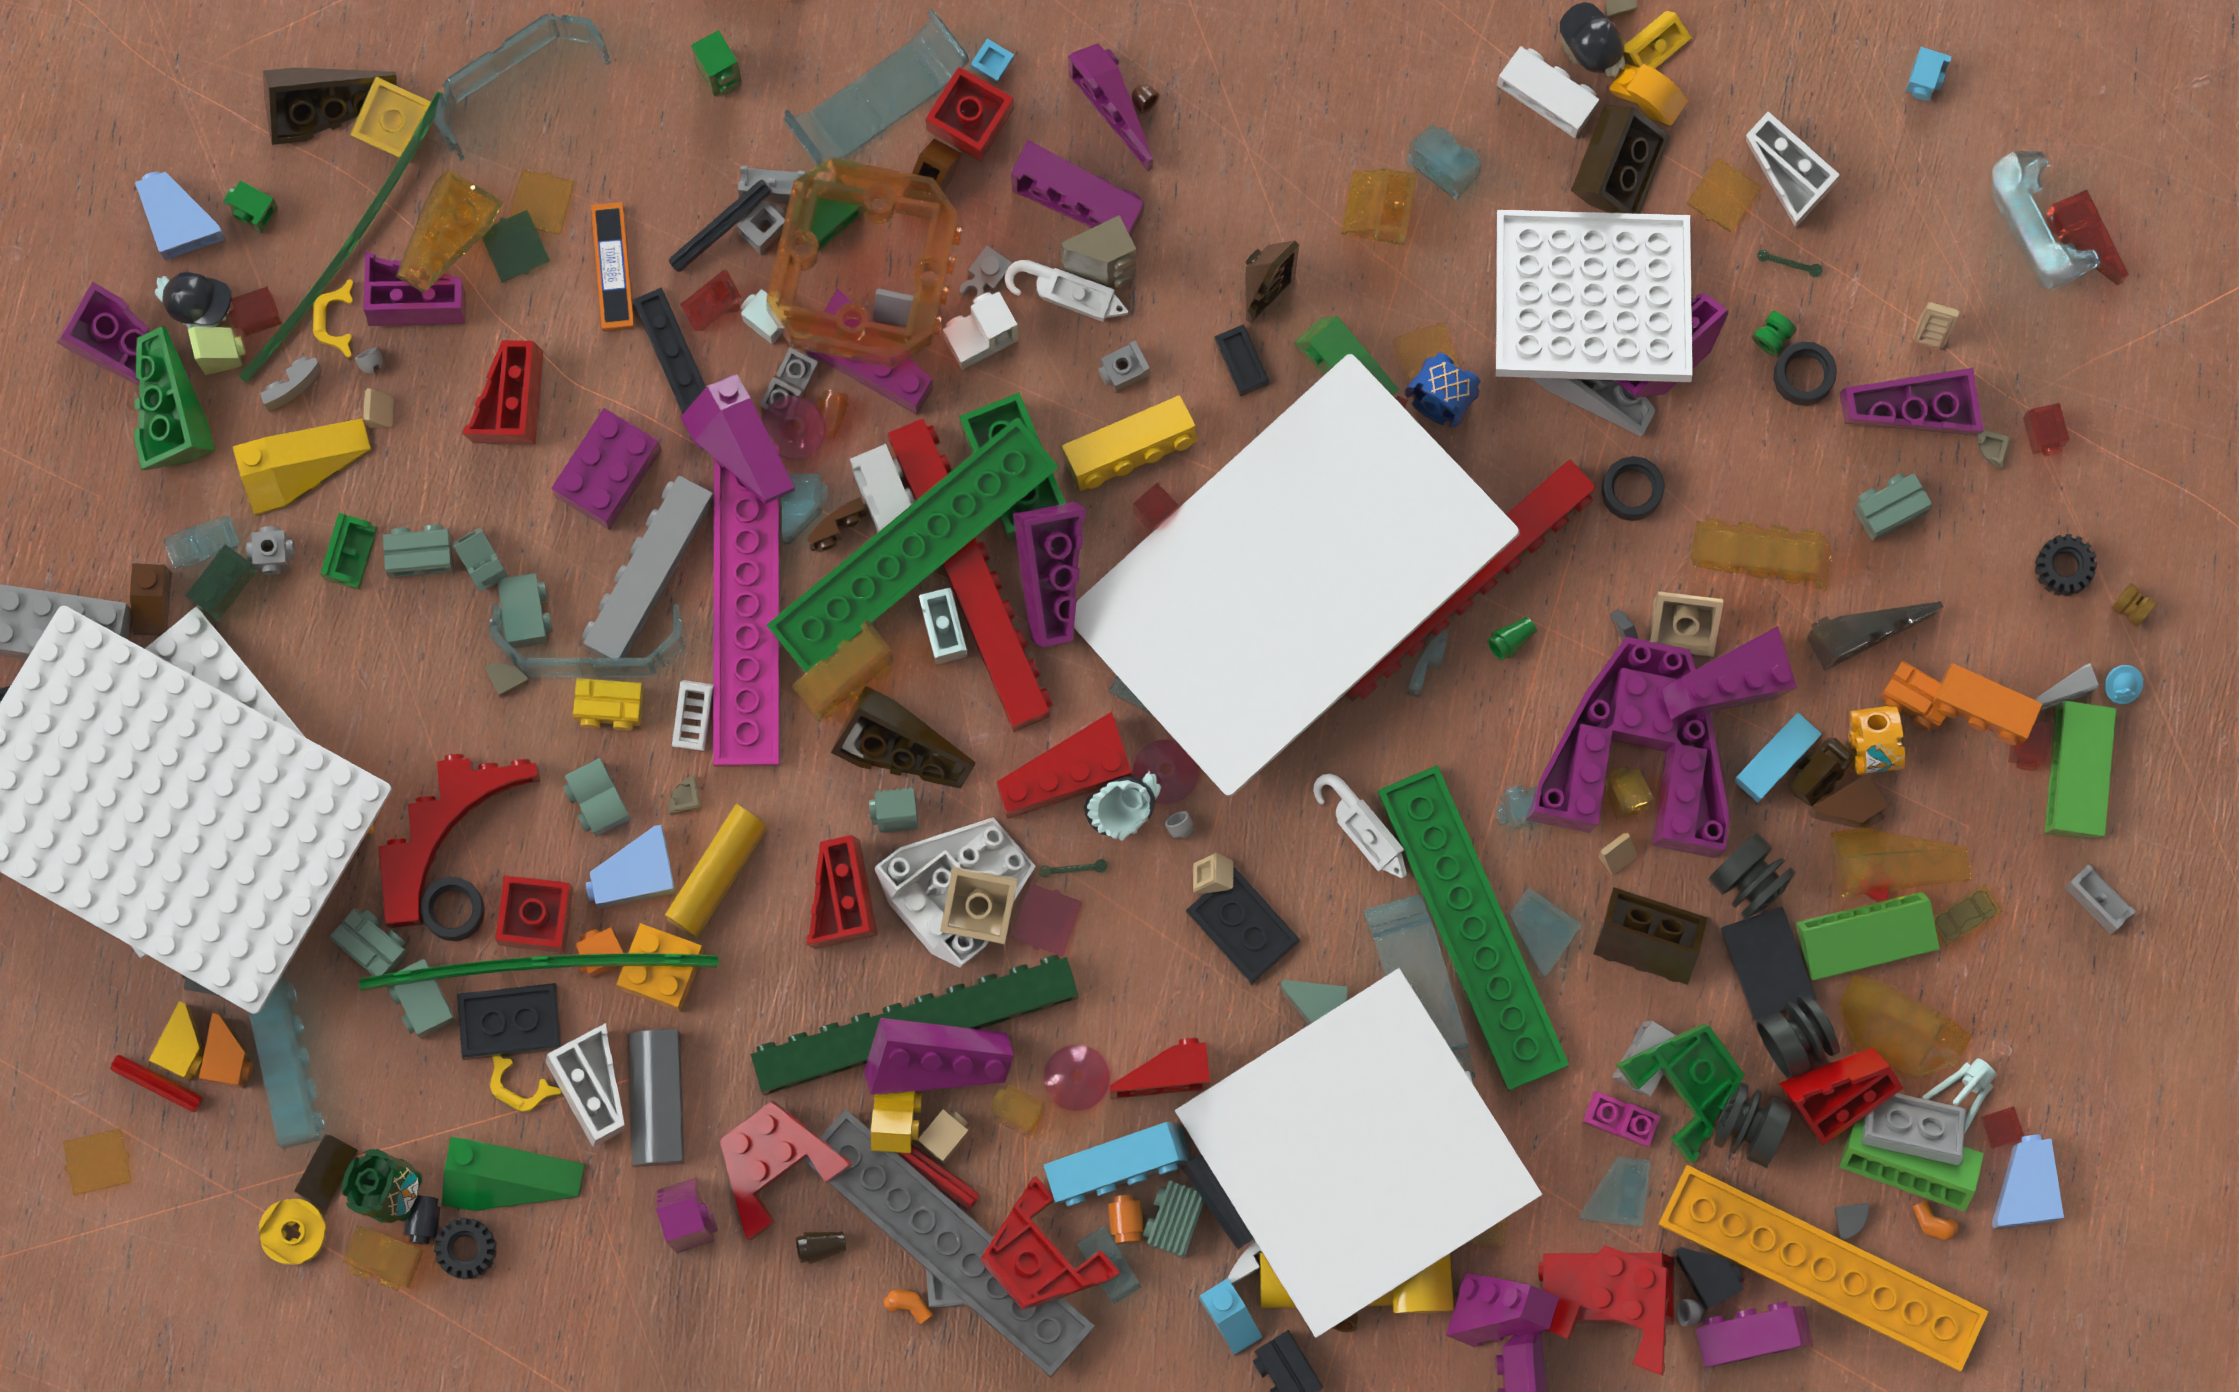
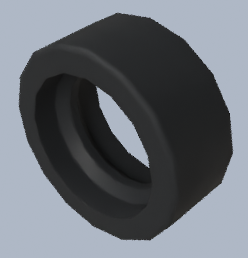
M1802 341L1790 345L1782 352L1774 367L1773 380L1777 391L1785 400L1795 405L1809 406L1819 403L1829 394L1836 381L1837 366L1833 356L1825 347L1815 342ZM1802 355L1811 356L1822 365L1824 379L1818 388L1804 392L1793 388L1788 382L1786 376L1787 366L1795 357Z
M1631 456L1621 458L1611 465L1603 479L1601 493L1604 504L1612 514L1620 519L1635 521L1645 519L1654 513L1663 498L1665 485L1663 476L1655 464L1646 458ZM1625 471H1640L1651 482V496L1641 506H1626L1619 502L1615 496V481Z
M446 877L437 880L427 888L421 900L420 912L423 922L435 936L446 941H460L469 938L478 931L484 920L485 905L481 894L472 883L463 878ZM450 890L463 892L468 896L472 904V913L469 920L457 928H446L439 924L433 912L434 903L442 893Z

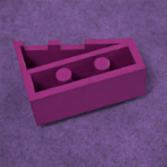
M365 251L364 313L368 326L465 324L466 294L461 278L422 268V270L404 265L402 261H389L375 257V254Z
M1466 1272L1460 1286V1292L1446 1336L1472 1347L1481 1346L1482 1342L1489 1340L1498 1342L1510 1335L1523 1336L1548 1330L1559 1297L1532 1285Z
M1788 1301L1768 1305V1312L1757 1314L1755 1308L1736 1312L1737 1319L1724 1321L1723 1316L1704 1319L1705 1326L1696 1328L1704 1367H1715L1772 1353H1781L1799 1347L1814 1346L1805 1306L1789 1307Z

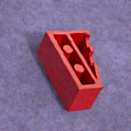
M501 341L486 376L488 379L481 396L477 397L474 404L476 407L474 413L462 433L472 443L535 445L544 351L534 341Z
M853 835L821 841L815 876L814 902L811 905L810 913L812 914L809 935H807L806 945L813 949L878 936L860 840Z
M1873 1047L1779 1082V1085L1791 1104L1794 1105V1109L1804 1125L1822 1146L1903 1089L1902 1084L1890 1065Z

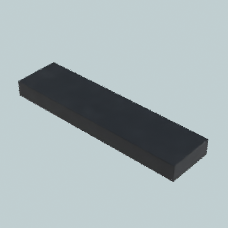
M661 287L633 299V303L683 415L704 391L706 386Z

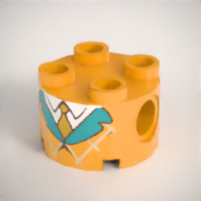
M1897 706L1850 711L1852 730H1849V741L1851 749H1856L1858 755L1854 757L1856 774L1861 775L1904 769L1905 747L1901 743L1903 730Z

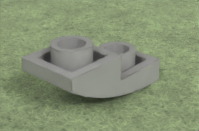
M789 347L777 375L772 378L759 406L789 420L804 395L820 360L794 347Z
M303 357L294 361L291 364L292 367L285 369L290 381L286 383L284 381L274 382L266 387V391L260 393L263 403L269 412L292 401L317 379L322 369L316 357L312 359Z

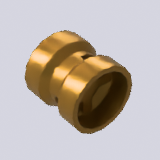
M2130 583L2111 609L2118 614L2126 615L2129 623L2137 628L2157 602L2150 597L2142 596L2139 593V588Z

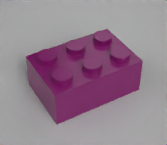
M603 408L551 489L554 496L610 530L662 449L659 441Z

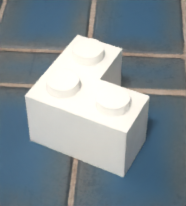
M999 291L993 295L987 292L974 300V304L970 306L971 315L965 318L962 315L950 320L946 324L947 327L943 329L944 339L961 370L1018 341V325Z

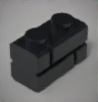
M1289 1330L1254 1351L1257 1357L1252 1361L1262 1378L1268 1375L1274 1385L1270 1392H1319L1324 1388Z

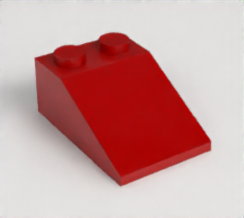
M1198 1038L1180 1039L1178 1045L1171 1046L1110 1085V1099L1208 1090L1210 1076L1206 1042L1199 1043Z

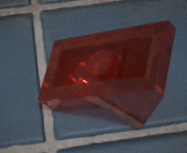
M723 270L680 305L694 331H703L723 314L738 312L742 297L728 271Z

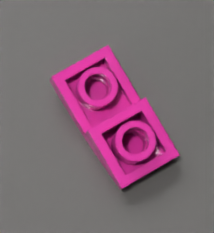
M1594 1091L1582 1122L1628 1141L1649 1147L1660 1116L1636 1105L1626 1104L1601 1092Z

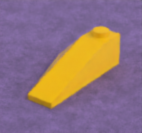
M363 418L264 437L232 446L240 476L255 516L287 507L296 501L297 497L309 489H314L321 484V481L336 471H341L372 450Z

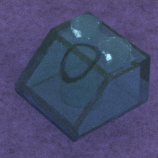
M1432 124L1410 143L1407 163L1456 201L1478 176L1482 167L1479 155L1469 147L1462 148L1455 142V137L1443 127L1438 129Z

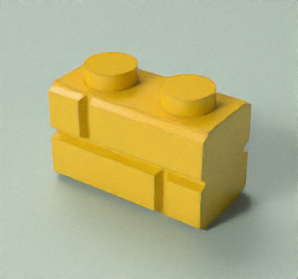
M577 678L573 718L576 722H581L580 726L584 728L597 729L600 728V723L613 724V729L632 731L633 726H641L644 687L642 683Z

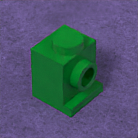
M241 180L236 188L231 187L224 198V204L230 206L233 211L232 215L245 224H249L252 221L251 223L255 230L261 234L278 208L274 198Z

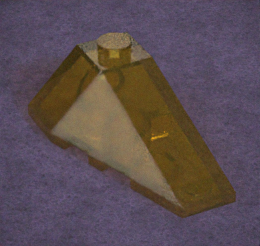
M448 169L435 180L422 207L396 277L424 293L492 228L504 201Z

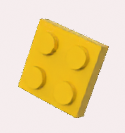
M375 77L349 136L399 158L431 101Z

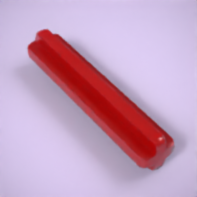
M117 1055L111 1064L110 1069L113 1072L191 1112H196L202 1103L203 1098L200 1095L122 1055Z
M912 1144L911 1153L896 1152L925 1179L966 1209L972 1208L978 1200V1192Z

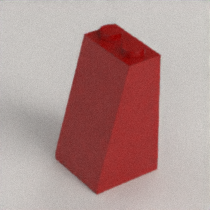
M1662 1252L1627 1253L1669 1269L1668 1305L1665 1325H1674V1258ZM1543 1253V1261H1540L1538 1265L1539 1281H1543V1290L1558 1296L1559 1302L1598 1253ZM1582 1307L1577 1323L1626 1324L1585 1307Z

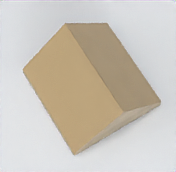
M1658 591L1653 603L1650 641L1689 649L1690 653L1694 655L1714 657L1723 599Z
M952 867L940 932L1005 944L1018 879Z

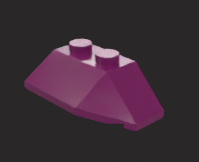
M1706 293L1696 295V298H1691L1692 369L1711 353L1729 314L1726 308ZM1614 380L1636 398L1664 395L1678 383Z
M1542 1331L1523 1336L1513 1335L1501 1348V1355L1495 1356L1496 1374L1503 1376V1388H1498V1392H1546Z

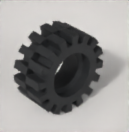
M2066 534L2064 537H2061V535L2055 536L2053 540L2050 539L2043 546L2035 560V563H2037L2035 574H2039L2037 579L2039 583L2046 585L2045 590L2048 592L2053 590L2055 591L2054 595L2058 596L2062 593L2065 596H2071L2073 593L2081 592L2095 576L2094 571L2097 568V562L2094 561L2096 557L2095 551H2090L2091 545L2088 542L2084 544L2081 542L2083 538L2077 536L2075 539L2072 538V534ZM2060 554L2073 556L2078 563L2076 574L2070 577L2058 574L2054 568L2056 556Z
M461 1218L460 1220L454 1219L450 1221L449 1225H444L441 1228L440 1235H437L435 1239L437 1242L436 1246H434V1252L437 1256L435 1257L437 1262L445 1272L453 1277L465 1280L466 1278L474 1279L478 1275L482 1276L486 1273L485 1270L488 1267L491 1268L493 1258L496 1257L497 1251H495V1246L497 1245L492 1232L484 1224L475 1219ZM471 1236L478 1244L477 1255L470 1261H459L453 1254V1245L458 1238Z

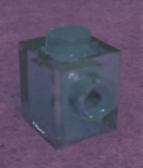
M1522 785L1504 790L1505 795L1500 796L1499 806L1495 807V812L1499 825L1505 824L1507 833L1541 824L1526 820L1537 786L1524 789Z

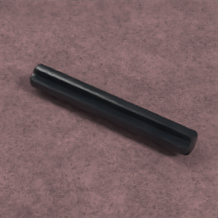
M759 180L669 259L671 266L677 272L685 269L765 200L772 192L770 186L764 180Z

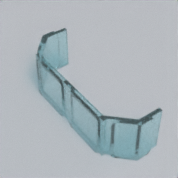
M932 9L928 11L929 20L909 43L818 107L793 116L789 110L784 112V124L817 168L831 164L838 159L842 160L885 131L887 127L939 93L941 89L946 87L958 66L964 68L969 62V57L965 50Z
M553 13L550 15L545 14L506 39L502 46L495 51L486 52L449 76L442 85L444 94L443 97L442 95L439 97L434 123L441 139L450 152L454 151L460 161L465 159L457 140L451 133L456 103L556 37L591 43L605 64L609 65L611 62L601 33L591 19L571 15L556 17Z
M493 604V618H490L489 636L496 648L514 666L517 667L518 664L521 671L528 677H583V674H596L597 677H652V674H657V669L661 665L663 667L668 665L686 647V627L679 604H674L673 633L647 658H522L504 640V622L502 610L498 604Z
M1421 894L1363 910V922L1367 921L1374 938L1384 975L1387 976L1400 968L1465 1072H1470L1471 1079L1474 1080L1476 1077L1466 1033L1435 930Z

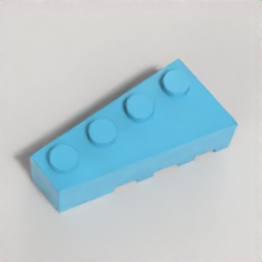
M1164 1122L1049 1162L1043 1166L1055 1203L1066 1202L1067 1207H1071L1085 1202V1196L1096 1192L1098 1197L1117 1191L1116 1186L1128 1183L1131 1186L1148 1180L1147 1176L1156 1173L1164 1175L1176 1171L1178 1166L1188 1163L1192 1160L1181 1124Z

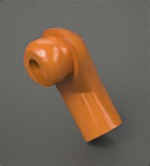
M1927 1200L1912 1206L1918 1222L1926 1235L1941 1240H1948L1958 1233L1959 1227L1957 1222L1951 1218L1946 1220L1934 1216Z
M894 1289L884 1298V1306L888 1311L910 1310L920 1325L933 1317V1314L921 1297L914 1291Z

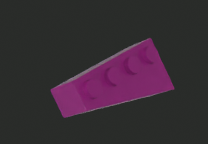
M837 289L804 342L806 352L917 415L933 390L932 378Z

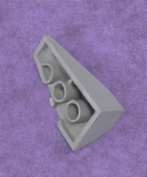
M1531 378L1549 392L1639 436L1644 434L1656 411L1646 397L1636 398L1614 380Z

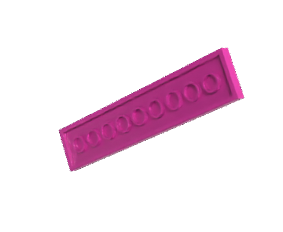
M774 445L779 455V445ZM714 458L713 765L714 767L780 766L779 640L766 626L779 615V498L765 504L740 483L739 478L726 467H721Z

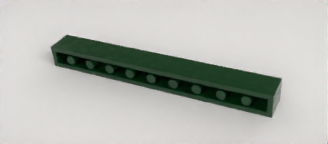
M1058 954L1048 956L1040 960L1041 965L1028 968L1027 964L1019 965L1009 969V975L997 978L996 974H990L977 979V985L965 988L964 984L954 985L945 989L947 994L934 997L933 993L916 997L914 999L915 1004L902 1007L901 1003L892 1004L884 1007L882 1014L873 1017L870 1016V1013H863L852 1017V1023L839 1027L838 1022L820 1027V1033L807 1036L806 1032L792 1035L787 1038L788 1043L776 1046L775 1042H769L757 1046V1052L750 1055L763 1096L865 1065L880 1018L979 1030L1079 999L1067 957L1060 959Z

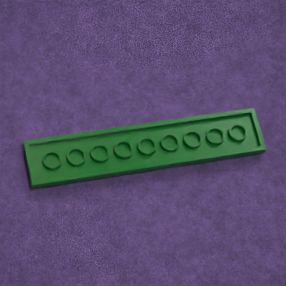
M1018 417L1015 418L766 626L805 673L809 675L1056 471L1059 466Z
M1438 765L1377 790L1398 842L1404 848L1405 858L1507 1091L1509 1092L1568 1067L1567 1058Z

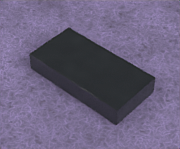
M1244 324L1214 336V340L1239 396L1269 384L1270 381Z

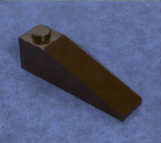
M295 67L264 70V100L272 145L305 142L314 138L316 133L328 128L334 130L341 127V123L358 117L374 78L378 77L397 86L396 72Z
M866 685L854 703L831 750L832 754L861 768L870 770L872 766L890 770V774L901 776L902 772L920 776L923 781L956 788L962 787L976 763L897 701Z

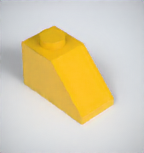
M179 1001L149 1061L190 1081L193 1075L197 1076L200 1073L203 1061L202 1056L205 1050L191 1008Z

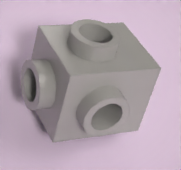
M267 526L260 528V532H251L252 542H247L246 547L248 562H253L258 572H262L264 575L281 574L282 571L291 570V559H295L294 540H290L284 530H280L276 526ZM274 546L272 551L264 552V547Z

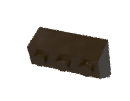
M1604 105L1571 192L1590 206L1608 213L1640 214L1670 135L1634 107Z
M1613 887L1593 954L1607 961H1615L1634 967L1638 971L1649 972L1665 977L1669 981L1688 985L1699 956L1707 917Z

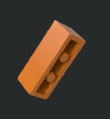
M1951 663L1947 668L1932 702V705L1937 706V711L1950 718L1959 716L1968 720L1967 724L1976 730L1985 732L1988 729L1999 734L1998 738L2001 741L2010 745H2016L2017 743L2022 745L2028 739L2043 704L1954 663Z

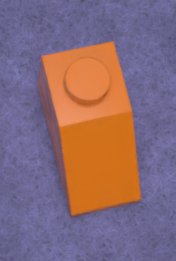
M212 1013L199 1079L208 1083L243 1089L245 1081H250L253 1062L249 1061V1054L225 1019L219 1014Z

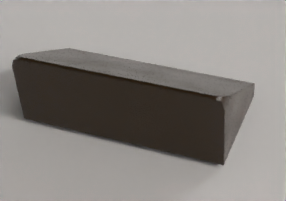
M326 1133L294 1192L327 1209L358 1150Z

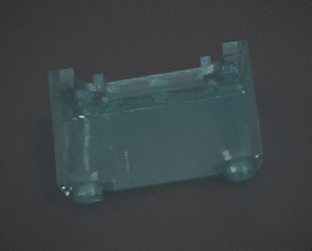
M2013 151L2000 159L1993 168L1990 187L1991 196L2035 281L2044 289H2057L2098 266L2101 262L2094 249L2079 251L2073 243H2068L2065 246L2055 243L2031 197V194L2043 188L2040 182V174L2044 168L2049 166V163L2042 151Z

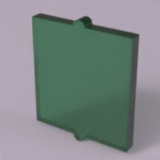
M528 210L507 219L502 217L500 222L479 231L502 283L523 273L528 275L530 270L550 261Z

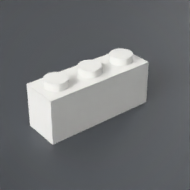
M1521 46L1503 69L1497 81L1499 88L1574 138L1577 137L1593 115L1600 100L1596 97L1597 94L1593 89L1584 84L1579 86L1570 80V75L1565 70L1557 66L1551 67L1544 62V58L1533 49L1526 50Z

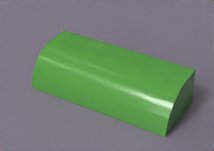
M2064 701L2056 706L2044 834L2072 838L2105 837L2116 708Z
M1923 892L1796 922L1802 955L1812 980L1940 949L1931 901Z
M1864 1117L1851 1126L1839 1168L1963 1212L1966 1211L1976 1190L1984 1153L1963 1146V1158L1960 1166L1864 1145L1862 1144Z

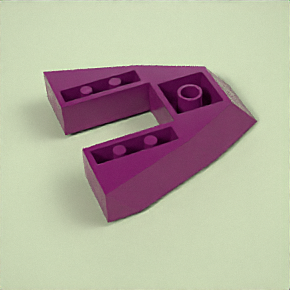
M1626 637L1585 692L1539 780L1526 820L1587 833L1592 831L1599 824L1610 743L1615 741L1666 752L1652 846L1711 858L1718 857L1726 850L1730 817L1711 714L1707 712L1671 720L1661 688L1696 670L1689 649Z

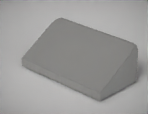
M884 289L876 290L873 314L875 320L930 332L936 331L941 311L939 301Z

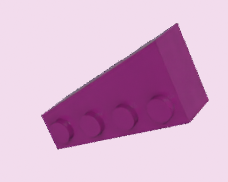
M1027 140L1011 172L1012 192L1091 228L1120 215L1131 237L1144 211V202L1140 200V196L1125 189L1122 191L1106 179L1081 169Z
M1973 368L1851 386L1839 392L1845 424L1975 436L1984 432Z
M1076 502L1013 514L1030 639L1040 647L1073 641L1077 603L1075 593L1080 569L1078 568L1079 554L1083 544L1082 525L1086 515V508Z
M1777 626L1661 688L1670 719L1672 720L1777 699L1796 689L1797 685Z
M880 1018L864 1075L870 1095L1005 1083L1014 1054L1007 1033Z
M696 1178L657 1190L656 1211L666 1242L676 1253L715 1241L712 1234L718 1231L715 1218L710 1209H708V1206L702 1201Z

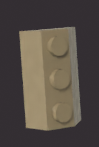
M1120 215L1062 242V271L1109 288L1114 285L1116 288H1120L1129 284L1133 280L1132 277L1136 275L1137 249Z

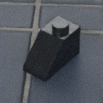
M1683 1247L1678 1248L1672 1253L1697 1298L1704 1306L1705 1311L1743 1290L1740 1283L1744 1282V1279L1735 1264L1730 1266L1725 1259Z

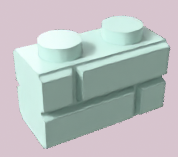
M951 588L920 595V604L935 663L942 664L967 657V650Z

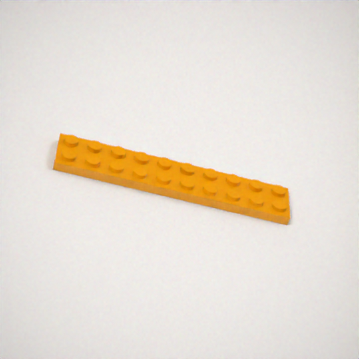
M1689 1165L1685 1166L1658 1223V1226L1957 1372L1962 1371L1989 1312Z

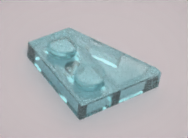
M1529 887L1509 914L1541 975L1545 978L1582 926L1577 920Z
M1617 1157L1579 1214V1220L1642 1228L1644 1226L1650 1161Z

